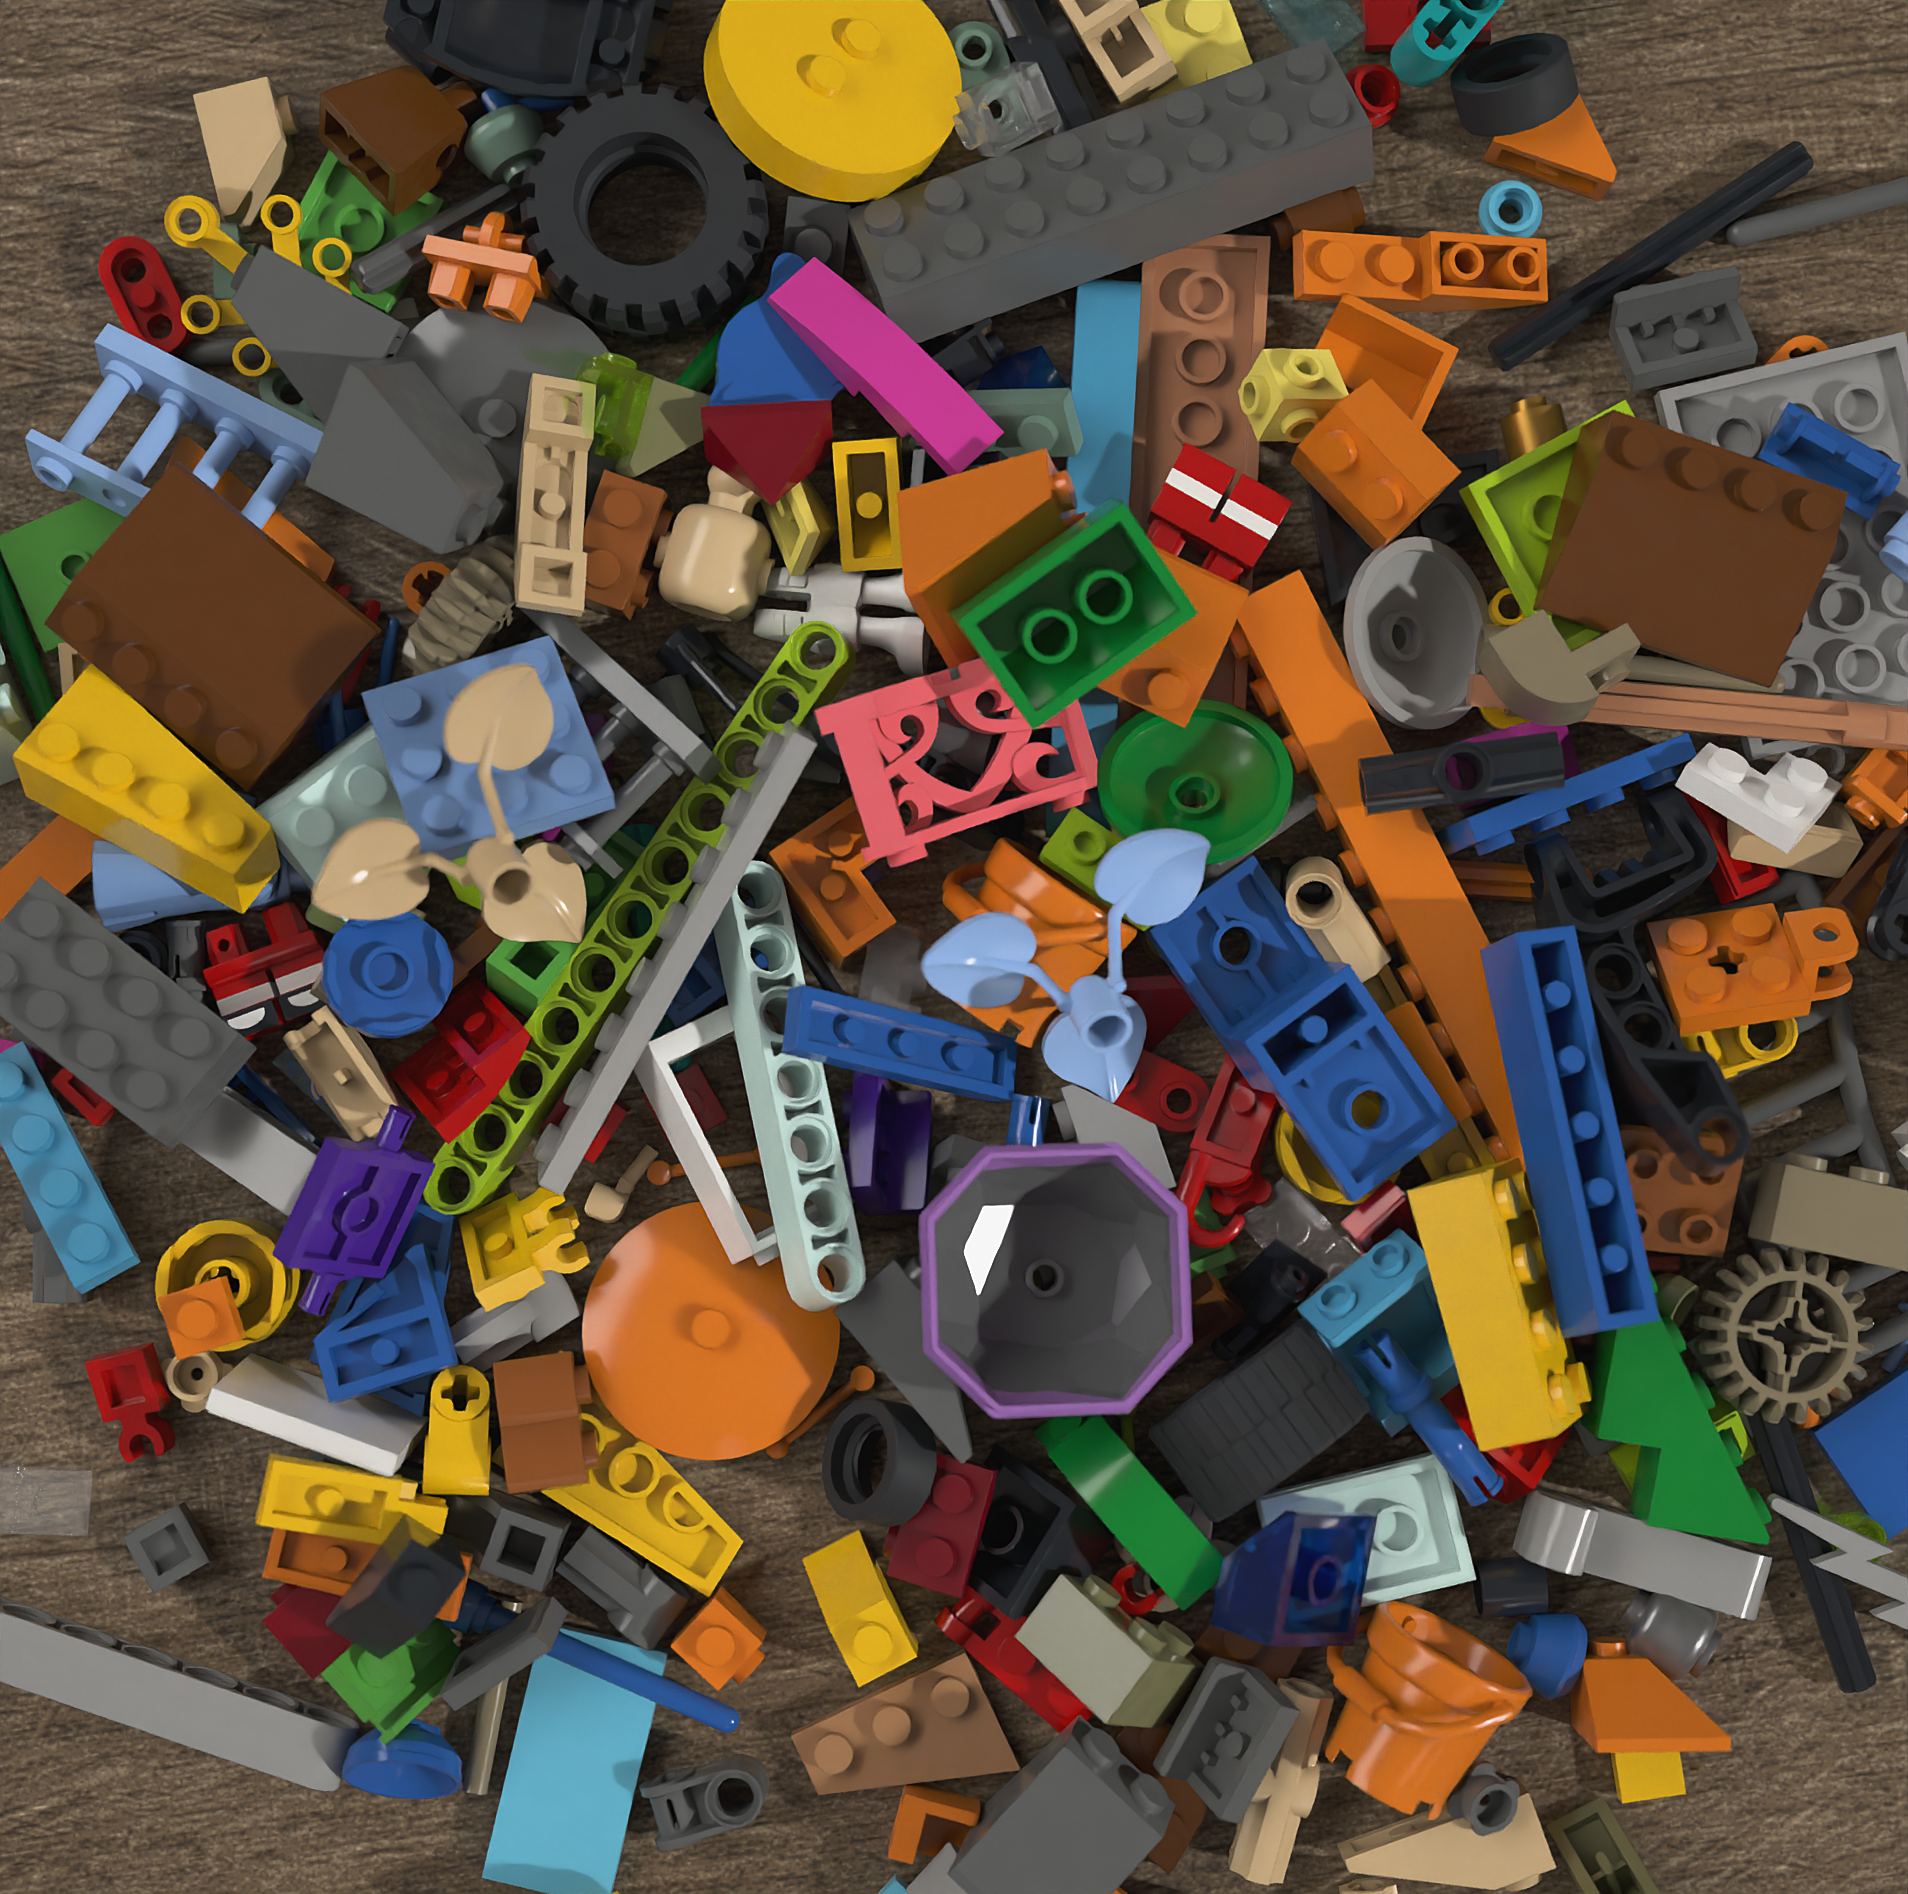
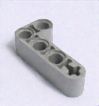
M228 1085L225 1086L180 1140L184 1145L287 1216H290L321 1149Z
M1537 1486L1527 1494L1512 1547L1523 1558L1553 1570L1582 1576V1572H1586L1661 1595H1671L1688 1603L1749 1620H1756L1773 1559L1772 1556L1760 1551L1707 1535L1647 1526L1634 1514Z

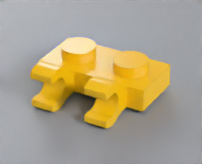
M541 1186L532 1195L521 1200L518 1193L514 1191L459 1218L474 1293L486 1312L506 1302L521 1299L531 1290L545 1284L543 1271L552 1270L564 1274L573 1273L581 1270L590 1262L583 1241L569 1248H559L561 1245L575 1239L574 1229L580 1224L573 1204L559 1211H549L552 1207L565 1202L564 1193L561 1196Z

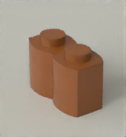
M571 1351L493 1362L495 1393L508 1494L513 1496L590 1484L589 1470L600 1468V1456L596 1430H584L582 1422L581 1404L592 1403L588 1365L576 1366L574 1354Z

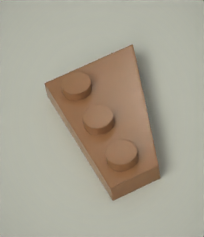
M965 1649L955 1652L793 1730L791 1738L818 1795L1021 1770V1764Z

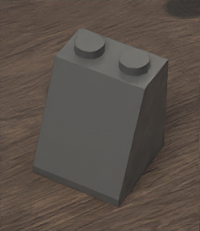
M396 356L348 365L304 485L442 555L486 541V539L496 536L502 531L511 513L512 504L507 501L514 481L418 365L405 356Z
M1079 1715L981 1807L978 1824L976 1827L971 1826L947 1875L967 1894H1112L1163 1838L1176 1804L1168 1798L1165 1789L1154 1777L1141 1773L1120 1753L1117 1744L1110 1735L1101 1729L1094 1728Z

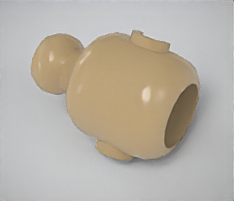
M713 465L707 476V485L710 491L708 504H691L682 509L672 525L671 532L667 531L665 537L660 536L654 567L661 568L658 578L659 592L669 604L706 618L738 622L745 619L752 612L759 595H766L767 583L771 569L775 565V559L769 558L772 545L769 531L761 522L751 518L754 505L760 502L762 498Z

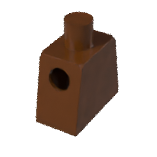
M403 65L320 93L318 138L394 217L407 209L461 166L465 156L464 145L468 126L466 121L479 114L480 106L476 94L466 82L459 80L439 91L417 67Z

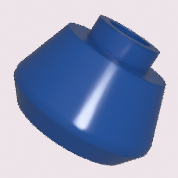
M1572 1613L1533 1614L1526 1624L1522 1622L1515 1624L1507 1645V1659L1514 1661V1666L1527 1678L1531 1688L1543 1698L1553 1700L1565 1696L1572 1690L1581 1672L1587 1649V1630L1579 1618Z

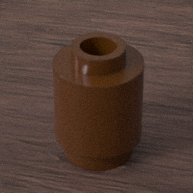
M1355 185L1284 209L1283 212L1266 218L1267 229L1275 248L1279 253L1288 251L1292 258V237L1300 231L1354 234V229L1364 225L1366 221L1363 203Z

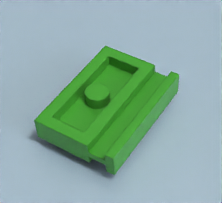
M434 1618L426 1630L380 1660L358 1645L353 1644L321 1675L364 1723L370 1720L382 1733L379 1740L386 1745L442 1692L441 1689L454 1662L462 1651L453 1642L457 1636L449 1627L443 1625L442 1619Z

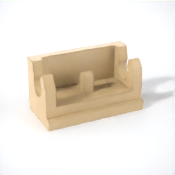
M325 1005L312 1014L313 1021L298 1031L292 1030L283 1037L292 1054L353 1141L362 1142L376 1138L391 1104L404 1107L413 1112L359 1032L346 1026L329 1005Z

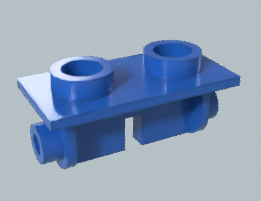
M1790 402L1786 405L1757 459L1766 464L1848 492L1845 508L1867 521L1872 518L1882 498H1889L1901 479V476L1896 474L1901 466L1900 464Z

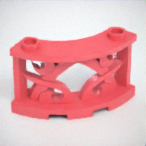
M980 658L957 665L961 678L956 680L951 679L949 669L814 710L822 736L834 732L870 846L861 849L865 862L887 856L890 867H895L928 856L924 844L958 831L1051 801L1054 812L1091 801L1088 789L1097 786L1099 764L1079 700L1077 699L1060 711L1058 715L1053 716L1035 729H1063L1075 769L1058 778L1040 776L1036 771V763L1043 755L1052 757L1060 755V753L1053 746L1046 743L1034 742L1027 744L1033 729ZM981 692L992 694L995 699V705L989 712L995 713L1008 710L1007 718L990 719L980 715L976 710L978 695ZM944 698L949 711L955 719L968 729L983 734H1002L991 761L970 791L947 785L930 776L914 763L929 750L935 739L939 720L936 700ZM903 717H908L915 722L918 728V735L914 743L903 752L898 744L908 741L911 737L906 736L902 732L900 723ZM896 776L903 785L898 786L892 792L889 779ZM1009 778L1020 790L1027 792L991 804ZM902 802L909 805L912 811L911 821L906 827H903L898 807H900ZM933 805L960 814L931 824Z

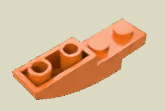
M1302 230L1292 237L1294 300L1339 303L1343 294L1349 293L1385 312L1487 310L1542 305L1548 302L1546 239L1430 231L1421 238Z

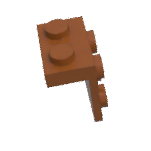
M1630 1124L1619 1125L1620 1139L1644 1249L1648 1251L1723 1258L1744 1157L1719 1175L1710 1177L1695 1175L1682 1165L1664 1139L1660 1138L1652 1127ZM1699 1131L1700 1144L1705 1151L1714 1156H1724L1725 1146L1720 1135L1713 1132Z

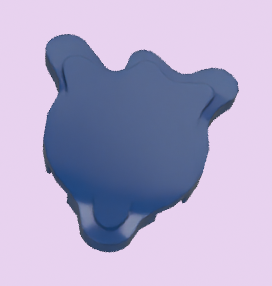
M792 253L779 255L771 267L768 286L764 295L757 301L743 307L728 322L717 344L715 389L708 401V406L814 400L832 401L838 394L847 390L767 302L769 296L806 264L800 256Z

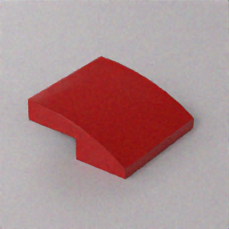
M477 977L451 996L443 1005L441 1012L430 1021L439 1034L389 1073L447 1144L451 1143L466 1130L498 1095L514 1072L531 1038L526 1028Z

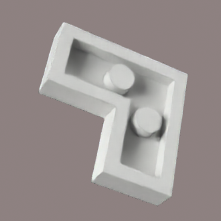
M1709 742L1685 766L1675 786L1788 854L1832 804L1842 784L1828 777L1826 771L1817 763L1808 759L1797 758L1788 752L1784 754L1766 775H1763L1750 767L1746 759L1740 754L1729 749L1718 748Z

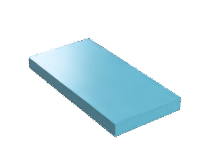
M565 1624L561 1626L559 1631L662 1677L664 1675L669 1649L655 1646L653 1650L649 1651L628 1639ZM545 1654L533 1661L482 1878L547 1894L612 1893L657 1703Z

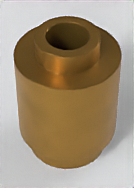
M1543 395L1511 404L1508 407L1510 416L1499 422L1509 462L1568 431L1562 405L1559 403L1547 404L1546 396Z

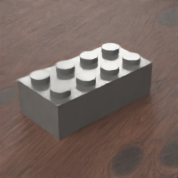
M41 876L0 922V1016L151 1137L172 1150L257 1049L240 1033Z

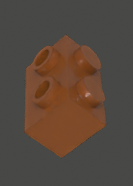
M604 470L583 532L582 552L587 553L584 607L632 623L637 607L644 608L646 606L655 581V572L650 571L656 554L660 536L665 537L667 531L671 532L672 525L676 519V512L671 511L672 503L665 490Z

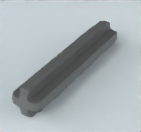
M492 183L354 261L350 270L358 288L363 293L375 295L428 265L430 262L421 252L427 234L463 241L465 227L467 225L481 227L484 219L490 212H502L510 215V217L515 215L519 207L512 189L506 183Z

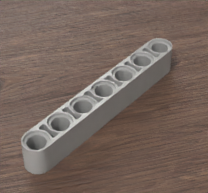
M0 1596V1682L308 1788L322 1791H335L339 1788L347 1750L354 1744L359 1729V1723L349 1716Z

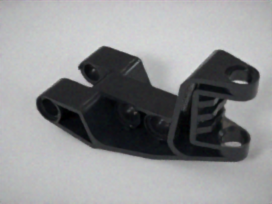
M1670 785L1639 798L1638 811L1641 823L1652 850L1644 855L1642 862L1633 857L1622 862L1617 872H1614L1610 867L1597 872L1592 882L1567 840L1558 832L1526 844L1524 846V858L1528 872L1534 883H1530L1537 930L1573 925L1575 927L1617 1125L1630 1124L1652 1127L1657 1135L1664 1139L1687 1170L1695 1175L1710 1177L1719 1175L1744 1157L1750 1147L1751 1133L1749 1126L1713 1055L1708 1052L1686 1050L1636 949L1633 939L1634 932L1646 926L1647 922L1656 920L1684 903L1717 864L1718 851L1713 839L1684 795L1677 787ZM1662 890L1657 894L1653 895L1652 897L1646 899L1645 901L1632 905L1628 908L1620 910L1606 917H1598L1603 913H1606L1620 906L1633 902L1637 899L1645 897L1649 894ZM1604 967L1614 971L1620 978L1621 990L1610 991L1602 987L1596 980L1595 968ZM1624 1025H1635L1643 1029L1649 1037L1650 1048L1635 1041L1626 1032ZM1702 1128L1712 1129L1720 1135L1725 1146L1724 1156H1714L1705 1151L1699 1140V1131H1703Z

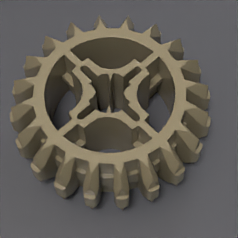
M506 533L486 539L483 544L475 546L469 556L461 558L457 567L450 574H447L437 590L431 593V598L427 604L418 611L419 617L409 628L408 638L403 643L402 663L413 672L412 675L414 677L506 649L530 621L519 609L520 607H516L514 539Z
M1762 1248L1759 1257L1760 1266L1750 1255L1737 1257V1268L1741 1278L1729 1270L1721 1269L1716 1274L1718 1283L1726 1290L1724 1294L1721 1295L1717 1292L1705 1290L1701 1295V1299L1706 1304L1715 1307L1713 1316L1696 1315L1694 1318L1695 1326L1711 1329V1339L1695 1342V1351L1701 1354H1715L1716 1359L1704 1366L1702 1373L1709 1379L1721 1378L1727 1375L1719 1385L1717 1394L1722 1399L1728 1401L1740 1395L1738 1410L1741 1413L1752 1416L1761 1407L1764 1421L1770 1423H1779L1784 1411H1786L1791 1422L1797 1424L1805 1423L1808 1415V1405L1817 1415L1826 1416L1830 1414L1831 1404L1827 1393L1842 1401H1848L1852 1398V1393L1843 1382V1379L1847 1376L1863 1380L1867 1374L1863 1367L1853 1363L1856 1354L1871 1355L1875 1351L1872 1344L1858 1341V1331L1869 1330L1875 1323L1870 1317L1854 1316L1852 1312L1860 1307L1866 1298L1862 1292L1856 1291L1841 1294L1848 1285L1849 1274L1846 1271L1836 1270L1827 1276L1829 1268L1828 1258L1814 1255L1806 1263L1804 1251L1800 1248H1788L1783 1260L1776 1248ZM1779 1282L1777 1294L1770 1295L1768 1307L1762 1315L1751 1319L1740 1318L1744 1307L1757 1292ZM1803 1287L1814 1295L1822 1306L1828 1321L1829 1333L1816 1329L1810 1323L1807 1316L1808 1300L1801 1298ZM1775 1326H1781L1793 1330L1795 1334L1809 1336L1810 1339L1807 1342L1792 1340L1791 1344H1786L1773 1340L1771 1336L1758 1334L1757 1330L1759 1328L1774 1330ZM1737 1337L1750 1340L1757 1346L1760 1352V1369L1766 1371L1764 1384L1758 1381L1744 1365L1738 1350ZM1813 1352H1826L1824 1360L1812 1375L1804 1381L1789 1387L1790 1377L1797 1376L1800 1362L1806 1355Z

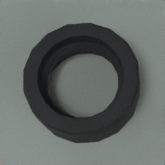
M1524 34L1494 42L1469 55L1457 65L1450 75L1451 89L1462 128L1472 135L1478 136L1512 135L1533 129L1556 118L1568 109L1579 95L1578 82L1568 42L1556 34Z
M868 1397L855 1400L838 1415L831 1427L822 1456L823 1486L826 1498L836 1514L852 1522L883 1527L905 1524L916 1515L930 1494L936 1473L937 1445L932 1428L914 1407L904 1403ZM883 1432H885L887 1464L883 1478L876 1491L873 1492L871 1461L875 1446Z

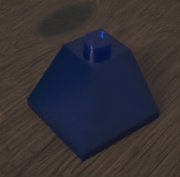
M1283 1512L1223 1559L1220 1578L1215 1588V1604L1211 1625L1270 1647L1353 1646L1378 1516L1368 1513Z

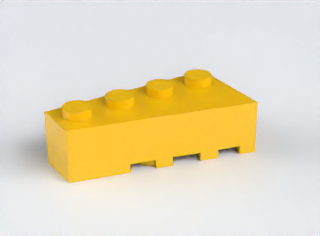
M92 663L89 664L12 754L26 797L125 851L135 854L149 864L241 914L245 913L281 866L273 826L129 694Z

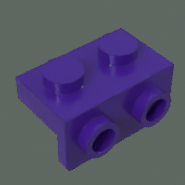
M854 1071L853 1090H846L843 1097L844 1123L850 1130L848 1149H842L841 1155L849 1193L864 1216L921 1214L928 1207L934 1097L928 1090L894 1091L887 1078Z

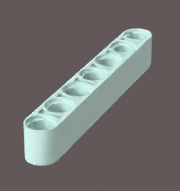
M751 860L737 886L747 889L753 895L756 909L748 907L740 900L736 887L713 927L787 1289L791 1298L799 1307L807 1311L820 1312L854 1298L862 1290L866 1279L865 1263L823 1065L820 1062L782 1054L788 989L801 985L806 986L785 885L780 874L773 866L763 861ZM750 948H755L764 954L768 961L769 971H764L756 966L751 958ZM764 1010H768L777 1016L781 1023V1035L768 1028L764 1020ZM778 1072L786 1075L792 1081L795 1091L794 1098L786 1096L780 1090L777 1084ZM791 1135L800 1138L805 1144L808 1151L806 1163L799 1160L793 1154L790 1147ZM805 1199L812 1201L818 1207L821 1213V1224L819 1227L811 1224L804 1213ZM819 1263L826 1265L834 1276V1289L832 1292L826 1290L819 1282L817 1277Z

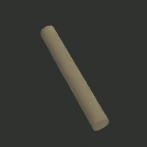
M498 1597L497 1605L521 1615L522 1600L513 1597ZM509 1677L479 1696L462 1790L467 1793L477 1795L488 1793Z

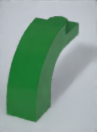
M1102 1414L1051 1416L1033 1432L1048 1451L1049 1457L1074 1488L1182 1611L1187 1609L1232 1569L1231 1565L1203 1531L1150 1473Z

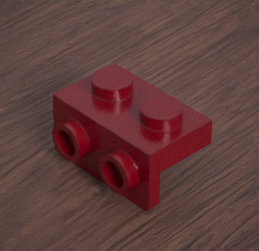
M937 1447L936 1473L930 1494L923 1506L905 1524L889 1528L884 1545V1556L890 1557L891 1560L886 1575L953 1597H964L967 1592L999 1469L970 1460L961 1464L955 1456L947 1454L946 1449Z

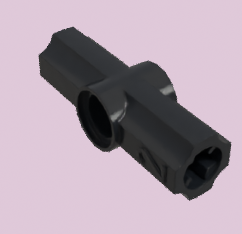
M986 0L991 15L997 22L1005 39L1003 45L1006 48L1015 79L1026 95L1032 94L1051 136L1106 117L1095 96V91L1082 69L1084 67V60L1074 32L1062 14L1056 15L1049 0Z
M1557 731L1475 743L1460 741L1447 747L1358 759L1359 786L1365 816L1442 805L1461 806L1477 800L1562 789L1565 787V766L1562 746L1559 742ZM1463 757L1474 765L1477 772V781L1471 790L1459 791L1451 787L1446 781L1444 766L1448 759Z

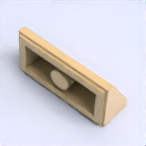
M1833 801L1788 854L1727 818L1729 854L1736 860L1841 878L1847 872L1863 846L1861 837L1842 802Z

